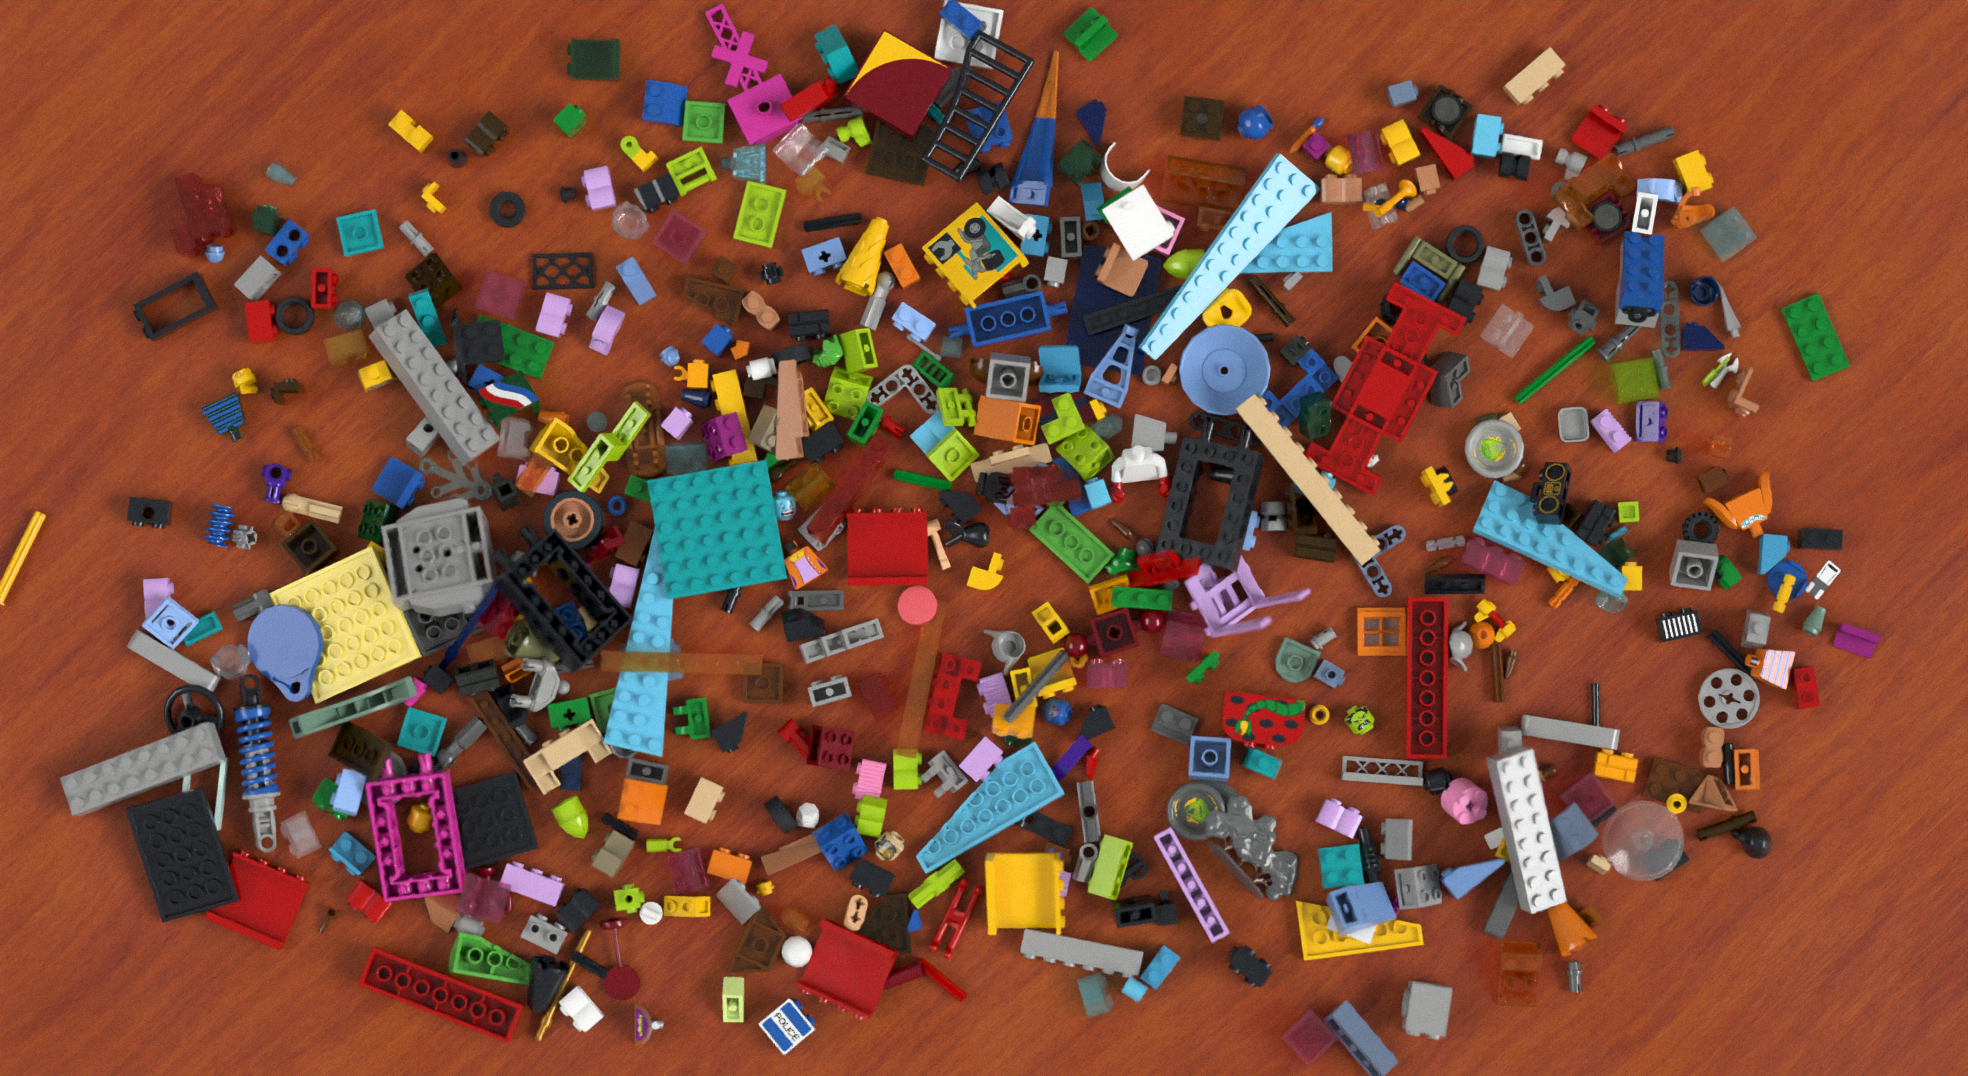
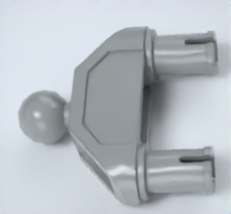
M542 657L539 660L524 658L522 669L524 671H536L529 694L527 696L512 694L511 698L515 699H510L511 707L526 708L530 712H536L553 701L556 693L559 695L567 694L570 690V685L568 681L559 679L549 658Z

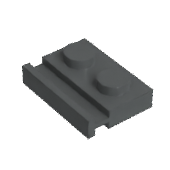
M1161 703L1150 730L1188 745L1198 718Z

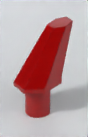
M1094 746L1089 755L1085 753V775L1091 780L1098 762L1095 758L1100 751Z

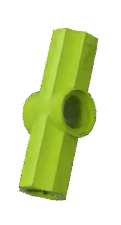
M953 859L941 870L934 872L925 879L924 883L913 890L908 897L916 908L919 909L934 896L937 897L946 890L949 884L962 876L965 871L957 860Z

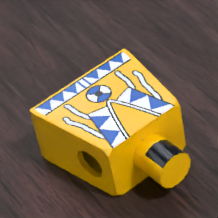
M386 360L358 370V376L365 393L399 380Z

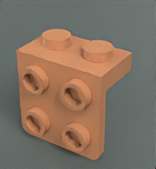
M1114 243L1112 247L1108 246L1103 257L1107 259L1104 265H1099L1095 273L1098 276L1096 282L1129 297H1133L1147 269L1148 261L1141 257L1133 261L1127 251Z
M1751 367L1743 369L1742 372L1738 373L1735 380L1738 384L1734 390L1730 391L1727 401H1729L1727 407L1736 410L1735 414L1742 417L1755 414L1759 408V405L1741 397L1753 372Z

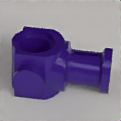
M280 464L264 465L262 477L266 478L267 492L263 501L281 504L279 500L281 488H284L285 483L291 480L292 469H287ZM275 468H280L282 471L279 478H274L272 475Z

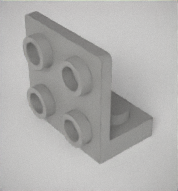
M1437 864L1394 870L1399 910L1422 908L1442 903Z

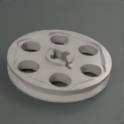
M1721 669L1713 672L1704 680L1699 690L1698 702L1702 714L1710 723L1720 728L1733 729L1747 724L1755 716L1759 707L1760 696L1757 685L1749 675L1737 669ZM1734 674H1738L1741 677V683L1738 686H1734L1731 683V677ZM1715 677L1720 678L1722 681V685L1718 689L1711 686V680ZM1746 690H1751L1754 693L1752 701L1744 699L1743 694ZM1731 693V697L1740 703L1729 702L1726 704V699L1718 694L1725 696ZM1706 696H1711L1715 700L1714 705L1710 708L1704 705ZM1740 708L1747 712V717L1744 720H1739L1736 716V712ZM1721 711L1727 715V720L1724 723H1719L1716 718L1717 714Z

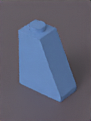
M634 257L616 266L639 306L657 296Z

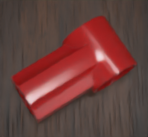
M790 718L777 732L805 759L808 754L810 738Z

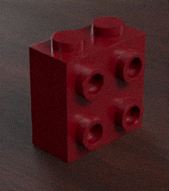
M812 724L806 764L850 771L855 731Z

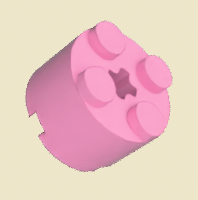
M1466 778L1455 779L1448 784L1450 787L1447 791H1443L1441 806L1459 823L1471 824L1486 816L1488 805L1487 793Z

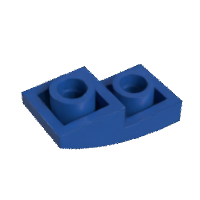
M574 600L555 607L557 614L563 617L562 620L581 639L587 631Z

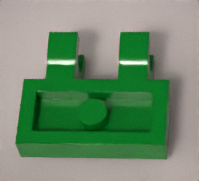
M1215 650L1210 655L1207 653L1202 658L1203 661L1196 668L1193 667L1187 672L1188 675L1185 679L1190 684L1193 681L1199 684L1204 679L1205 675L1203 672L1208 667L1210 670H1214L1218 666L1220 655Z
M706 697L686 700L687 706L673 707L674 716L688 714L689 726L675 727L676 735L690 734L691 740L711 737Z

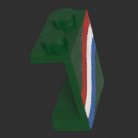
M521 370L478 390L480 397L477 399L478 404L482 410L485 409L487 411L486 417L491 425L494 424L497 430L501 429L500 420L529 406L533 413L541 410L539 399Z

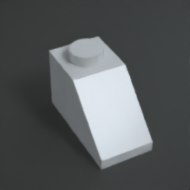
M1638 192L1632 232L1652 234L1658 195Z

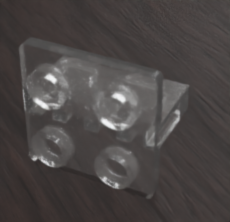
M1502 304L1482 331L1480 337L1509 358H1513L1534 329V325L1523 318L1524 315L1519 311L1515 313Z

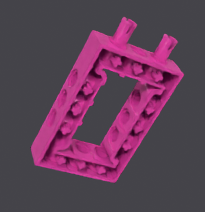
M430 752L418 754L420 773L394 775L392 759L389 757L383 767L382 777L378 778L377 782L370 779L366 783L384 902L463 892L468 887L449 769L433 770ZM422 794H433L429 799V808H432L434 820L432 826L435 827L437 839L435 845L439 851L440 862L438 864L441 871L406 875L394 799L399 800L406 796L415 795L420 797Z

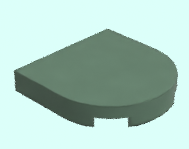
M1284 637L1275 658L1276 671L1285 681L1291 683L1305 681L1313 673L1321 652Z

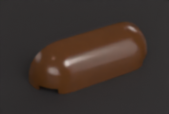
M990 359L968 360L970 374L976 381L982 384H987ZM1030 362L1028 386L1038 384L1041 376L1044 375L1040 362Z

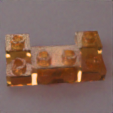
M1610 152L1591 167L1587 166L1579 176L1572 177L1564 187L1554 193L1552 201L1566 213L1565 219L1579 231L1593 221L1594 218L1586 206L1609 189L1622 199L1636 189L1637 184L1626 173L1620 160Z

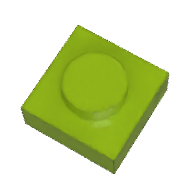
M1638 501L1617 503L1618 523L1639 522Z

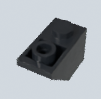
M943 490L939 492L941 497L938 500L945 508L948 506L953 511L951 516L958 523L962 522L964 525L982 511V508L970 493Z

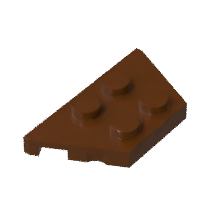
M761 902L758 904L761 908L751 916L725 971L727 973L771 971L787 935Z

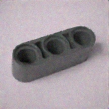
M1521 210L1514 218L1521 247L1527 264L1530 267H1539L1544 263L1546 254L1535 218L1529 210ZM1526 215L1529 218V223L1526 225L1520 223L1519 216ZM1532 234L1535 237L1534 243H1527L1525 235ZM1538 253L1541 257L1540 262H1533L1531 254Z

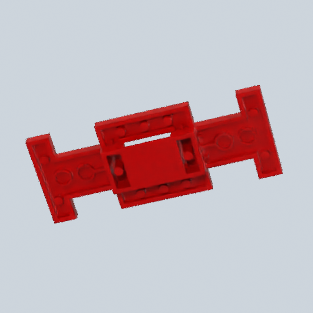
M1396 281L1385 300L1403 308L1386 343L1384 344L1369 335L1366 336L1330 407L1348 415L1333 445L1329 450L1312 441L1304 455L1307 459L1311 457L1318 468L1333 474L1337 478L1374 496L1383 477L1365 468L1380 439L1385 434L1402 443L1439 372L1421 363L1438 328L1440 327L1458 336L1466 320V317Z

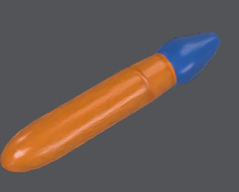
M1320 117L1312 123V126L1292 145L1290 154L1296 153L1316 130L1322 126L1324 117Z

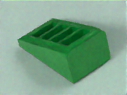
M923 351L911 365L937 388H949L956 379L951 371L926 351ZM926 359L930 360L923 369L920 368ZM934 364L935 367L928 374L927 371ZM939 370H941V372L939 373V375L934 379V378H933L934 375H935Z

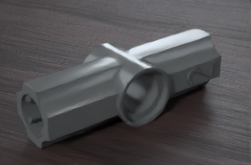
M1094 780L1078 782L1076 785L1084 843L1100 841L1101 832ZM1086 806L1094 808L1095 813L1092 817H1086L1083 814V809Z

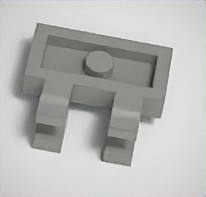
M944 750L928 762L931 768L920 776L926 783L937 774L944 782L933 792L937 798L948 790L955 793L969 781Z

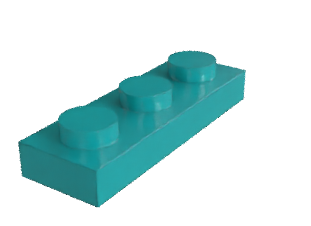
M428 288L410 293L409 299L422 332L433 347L446 344L447 339Z

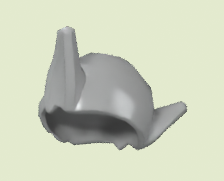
M1466 621L1448 632L1450 640L1449 661L1463 671H1467V667L1462 659L1468 657L1473 649L1471 636L1467 632L1462 631L1467 625Z
M985 629L984 634L994 637L991 644L994 656L997 660L1006 662L1003 671L1005 676L1016 664L1020 656L1023 655L1026 649L1025 640L1021 634L1014 631Z

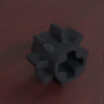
M776 262L761 266L763 270L759 272L761 282L766 281L767 286L781 282L780 277L784 276L781 266L777 267Z

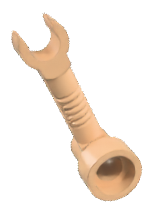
M934 519L928 521V536H931L941 568L944 570L951 566L937 532L941 530L939 521Z

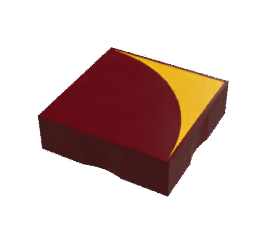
M883 29L845 92L843 101L866 115L879 119L887 127L913 141L925 121L931 105L940 96L952 76L953 68Z

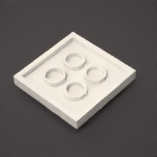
M958 2L983 22L981 31L999 39L1004 10ZM942 18L934 58L941 61L963 64L965 50L970 41ZM980 40L975 49L995 60L997 48ZM974 57L971 58L970 66L993 70L987 64Z

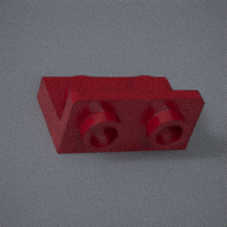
M616 525L612 526L597 539V545L590 549L591 552L585 556L588 564L607 557L625 543L623 535Z
M496 590L477 625L504 640L520 613L502 592Z

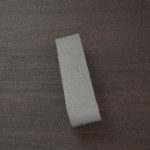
M136 629L127 645L129 649L191 685H200L213 692L221 679L218 675Z
M1523 714L1520 727L1522 735L1613 750L1618 748L1620 730Z

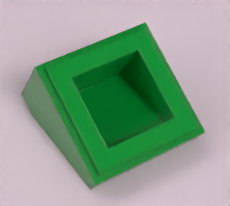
M769 452L764 459L767 461L768 470L782 461L777 460L776 456Z

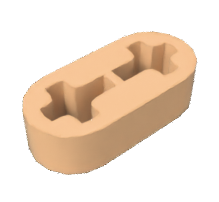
M854 895L847 907L844 925L851 931L859 930L864 922L868 902L862 895ZM856 903H859V910L856 909ZM853 916L856 917V920H855L856 923L852 922V921H853V920H852Z

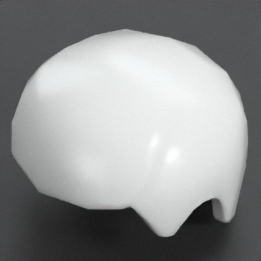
M799 935L786 939L781 948L785 962L795 968L804 967L808 964L813 953L807 939Z

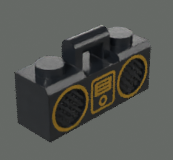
M1545 462L1544 469H1541L1539 474L1540 481L1542 482H1533L1529 501L1537 503L1533 505L1532 514L1535 516L1538 524L1562 525L1572 476L1568 463Z

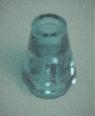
M272 162L265 176L269 177V180L290 187L297 177L279 162L277 164Z

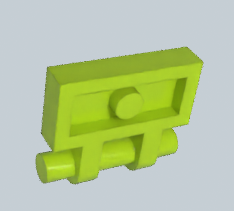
M957 388L937 389L936 395L943 426H963L964 419L968 421V426L973 427L976 425V411L973 410V398L969 394L968 389H962L961 394H958Z

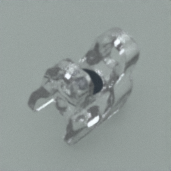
M1386 182L1370 187L1362 192L1364 203L1382 205L1391 198ZM1394 206L1380 218L1376 217L1374 212L1367 211L1373 230H1377L1391 222H1399Z

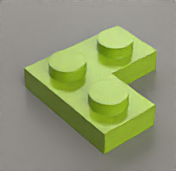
M1065 393L1051 400L1059 418L1041 426L1049 445L1086 429L1070 393Z

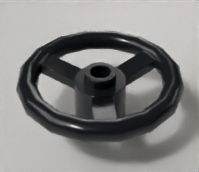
M187 684L176 688L167 697L163 707L164 721L168 730L173 735L193 728L201 722L214 723L219 735L225 723L224 708L220 699L211 690L200 685ZM190 692L199 693L207 697L213 703L217 716L203 714L202 709L194 705ZM182 695L186 709L179 715V726L176 727L172 719L171 708L174 701Z

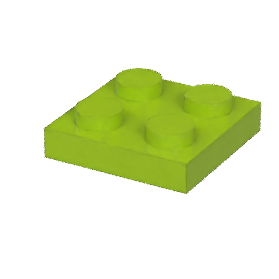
M954 427L926 456L952 482L980 454Z

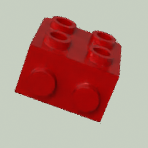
M1594 104L1571 137V141L1598 160L1603 161L1628 126L1625 125V121L1619 116L1613 117L1608 113L1609 110L1604 106Z

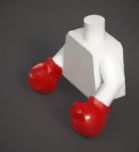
M1136 445L1132 449L1123 450L1121 457L1112 464V478L1108 488L1111 501L1114 503L1123 501L1125 495L1122 483L1159 479L1160 483L1158 487L1160 496L1168 498L1173 481L1170 478V474H1168L1165 459L1159 454L1153 453L1152 447Z

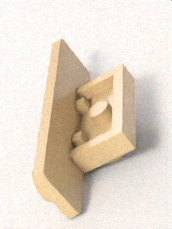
M1043 443L1032 447H1024L1021 444L1011 447L1012 451L1005 453L1004 450L993 452V456L989 457V459L971 463L975 482L978 483L980 472L987 473V477L992 472L1010 474L1035 467L1038 461L1044 464L1052 462L1048 444Z

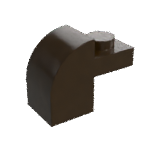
M772 374V377L753 381V377H748L745 382L743 397L763 401L766 385L778 388L779 375Z

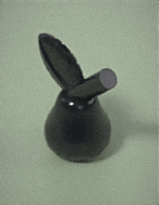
M946 520L944 523L947 533L953 536L945 541V545L948 548L961 540L977 548H984L989 544V526L984 522H977L964 528L956 521Z

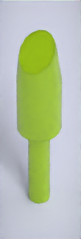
M1728 356L1716 369L1713 368L1702 380L1704 387L1719 374L1718 371L1730 360Z

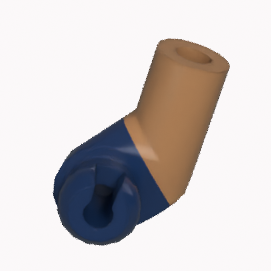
M1419 194L1411 200L1402 198L1395 204V207L1411 212L1425 202Z

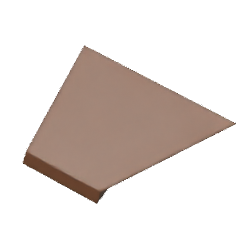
M1708 775L1688 802L1689 804L1732 812L1738 810L1722 778Z
M458 892L424 897L431 922L449 933L457 917L465 909V895Z

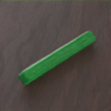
M1587 336L1514 396L1515 401L1519 405L1525 402L1594 346V339L1591 336Z

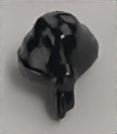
M1753 826L1745 829L1743 832L1730 831L1732 837L1740 841L1743 850L1751 858L1760 859L1769 854L1772 840L1769 832L1764 828Z

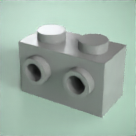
M842 674L830 677V682L823 683V680L812 682V687L808 688L812 706L817 707L852 697L847 677H842Z
M537 913L536 916L532 914L520 937L558 954L569 933L565 930L566 926L558 922L552 924L547 921L548 917Z

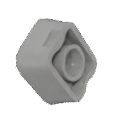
M1569 407L1563 408L1558 412L1559 435L1563 442H1581L1588 439L1589 422L1588 413L1585 408Z

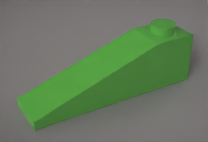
M459 932L450 952L447 972L529 986L530 964L478 935Z

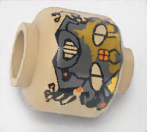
M895 831L884 832L875 842L876 855L881 860H895L904 850V839Z

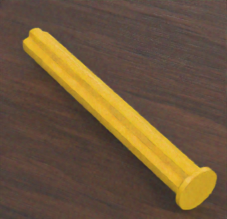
M35 511L0 581L1 605H5L3 602L45 519V514L39 511Z

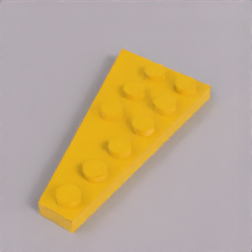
M1296 901L1304 961L1424 945L1421 925L1400 920H1391L1376 925L1370 944L1347 935L1340 936L1339 932L1326 928L1331 916L1329 907Z

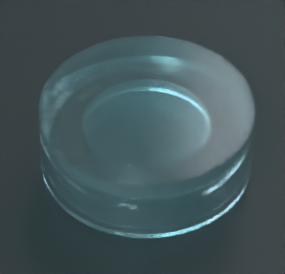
M593 412L587 418V426L594 432H601L607 426V418L600 412Z

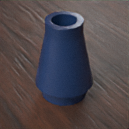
M683 389L681 400L702 409L705 407L709 408L712 393L708 392L707 389Z

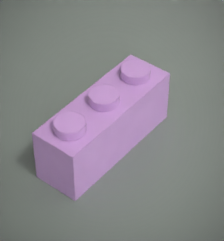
M513 861L512 864H506L499 884L500 887L555 907L558 905L565 883L561 882L562 878L552 874L550 877L542 875L543 871L532 868L530 871L523 868L524 864Z

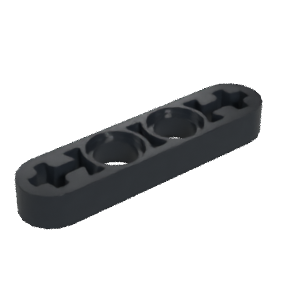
M1195 412L1189 418L1190 427L1202 432L1203 424H1199L1196 427L1195 422L1192 421L1193 418L1196 419L1197 416H1201L1202 421H1207V418H1210L1212 423L1220 421L1223 429L1220 432H1214L1213 435L1236 442L1239 441V437L1236 438L1231 435L1232 427L1238 426L1241 429L1247 428L1251 430L1248 425L1201 412ZM1251 438V446H1259L1262 444L1260 440H1257L1256 443H1254L1253 438Z

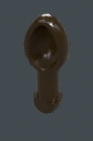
M789 459V461L781 466L769 469L770 483L778 482L786 471L796 467L799 463L798 459Z

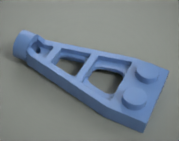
M1125 324L1122 334L1091 373L1083 392L1084 394L1121 408L1129 387L1135 341L1140 329ZM1126 334H1128V335H1130V336H1133V337H1132V338H1127V337H1126ZM1119 347H1124L1128 350L1125 363L1113 359V355ZM1110 365H1115L1121 369V379L1117 384L1103 379V373Z

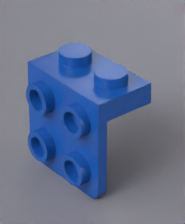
M1412 261L1399 280L1403 286L1435 301L1446 284L1415 261Z
M391 457L373 485L372 490L401 509L406 510L407 507L410 508L414 503V495L417 490L420 491L426 482L424 478L426 476L400 460Z
M847 813L842 814L812 832L834 871L841 869L868 852L865 843Z

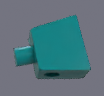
M1247 747L1240 765L1275 780L1283 761L1254 748Z

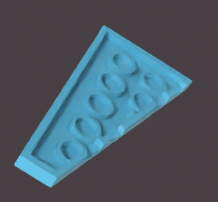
M1332 212L1282 229L1239 274L1296 273L1297 271L1299 273L1333 272Z

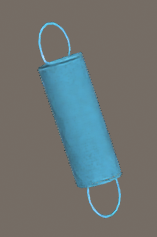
M1626 525L1607 534L1606 537L1608 542L1629 531Z

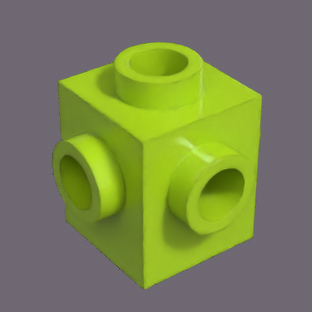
M634 884L622 885L621 890L614 891L617 911L626 910V913L638 912L637 908H641L642 903H645L644 892L640 891L639 887H634ZM628 895H631L633 897L632 902H629L627 900Z

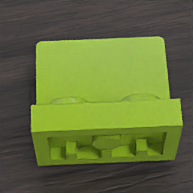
M835 366L830 377L824 405L832 414L855 420L867 399L873 377L858 372L848 374L847 369Z
M1084 423L1086 429L1069 436L1056 447V451L1076 470L1081 480L1086 483L1109 464L1115 456L1110 447Z

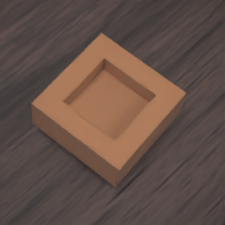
M1171 363L1161 382L1165 385H1168L1169 382L1174 383L1179 375L1176 372L1178 366Z

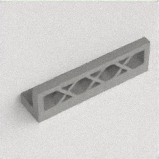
M1343 756L1341 780L1423 786V762ZM1347 760L1356 761L1360 768L1354 773L1346 772ZM1359 761H1366V763L1361 765ZM1370 762H1375L1380 769L1375 774H1369L1364 767ZM1390 763L1395 764L1400 769L1394 776L1389 775L1384 770ZM1399 764H1406V766L1401 768ZM1410 765H1418L1417 777H1409L1404 770ZM1381 771H1383V772L1385 773V775H1378V774H1379Z

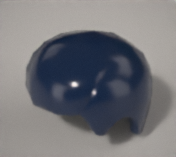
M1700 276L1690 284L1688 295L1690 300L1697 306H1709L1717 300L1721 287L1718 280L1712 276Z

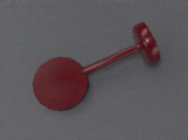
M613 917L601 920L599 922L600 927L603 930H612L617 961V966L612 967L604 978L606 992L616 1000L630 999L637 993L640 987V978L632 967L622 965L617 929L623 928L628 924L627 917Z

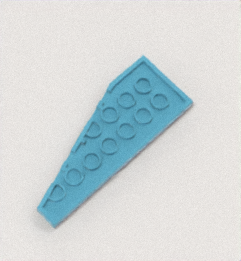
M1494 480L1472 532L1620 598L1627 582V578L1564 524H1538L1535 516L1532 514L1533 505L1537 503H1531L1529 501L1530 496Z
M1036 742L1000 761L991 774L983 780V783L953 814L951 819L943 825L935 837L919 852L916 858L925 874H929L1065 795Z

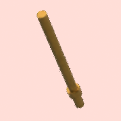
M585 928L575 951L583 953L592 934L591 930ZM571 959L568 964L570 971L550 1002L545 1015H542L539 1021L540 1026L534 1036L539 1041L542 1040L547 1027L551 1026L554 1012L577 966V963Z

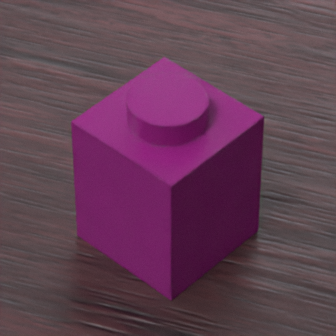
M1316 132L1303 144L1301 149L1316 162L1331 145Z

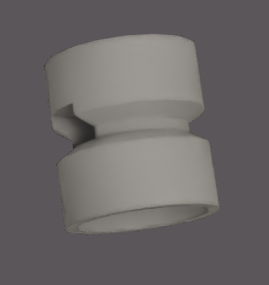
M1286 502L1260 503L1261 514L1264 516L1261 519V531H1286L1287 519L1284 518ZM1270 516H1277L1276 521H1271Z

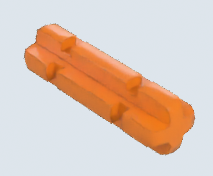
M1570 576L1567 582H1564L1555 593V597L1552 596L1548 601V604L1554 609L1558 608L1561 601L1565 600L1580 580Z

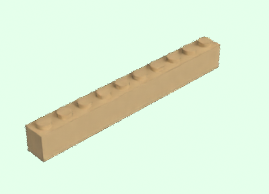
M1252 394L1237 406L1235 410L1358 563L1363 565L1380 551L1378 547L1380 545L1379 541L1374 535L1370 537L1365 530L1368 529L1361 519L1357 521L1354 518V510L1349 504L1344 505L1340 499L1343 497L1336 488L1332 490L1329 487V479L1323 472L1321 474L1315 469L1317 464L1311 457L1307 459L1304 456V448L1298 441L1296 443L1290 438L1292 433L1288 428L1279 425L1277 422L1280 420L1273 410L1270 412L1265 407L1267 402L1260 394L1258 396Z

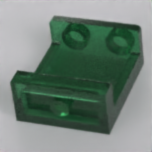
M571 38V43H568L567 48L568 55H571V63H567V75H570L572 80L620 81V39L576 40V38Z

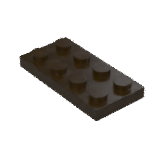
M348 721L342 724L328 756L377 782L394 745L357 724Z

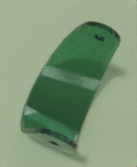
M1623 538L1610 541L1598 552L1601 557L1616 569L1628 559L1634 558L1637 555Z

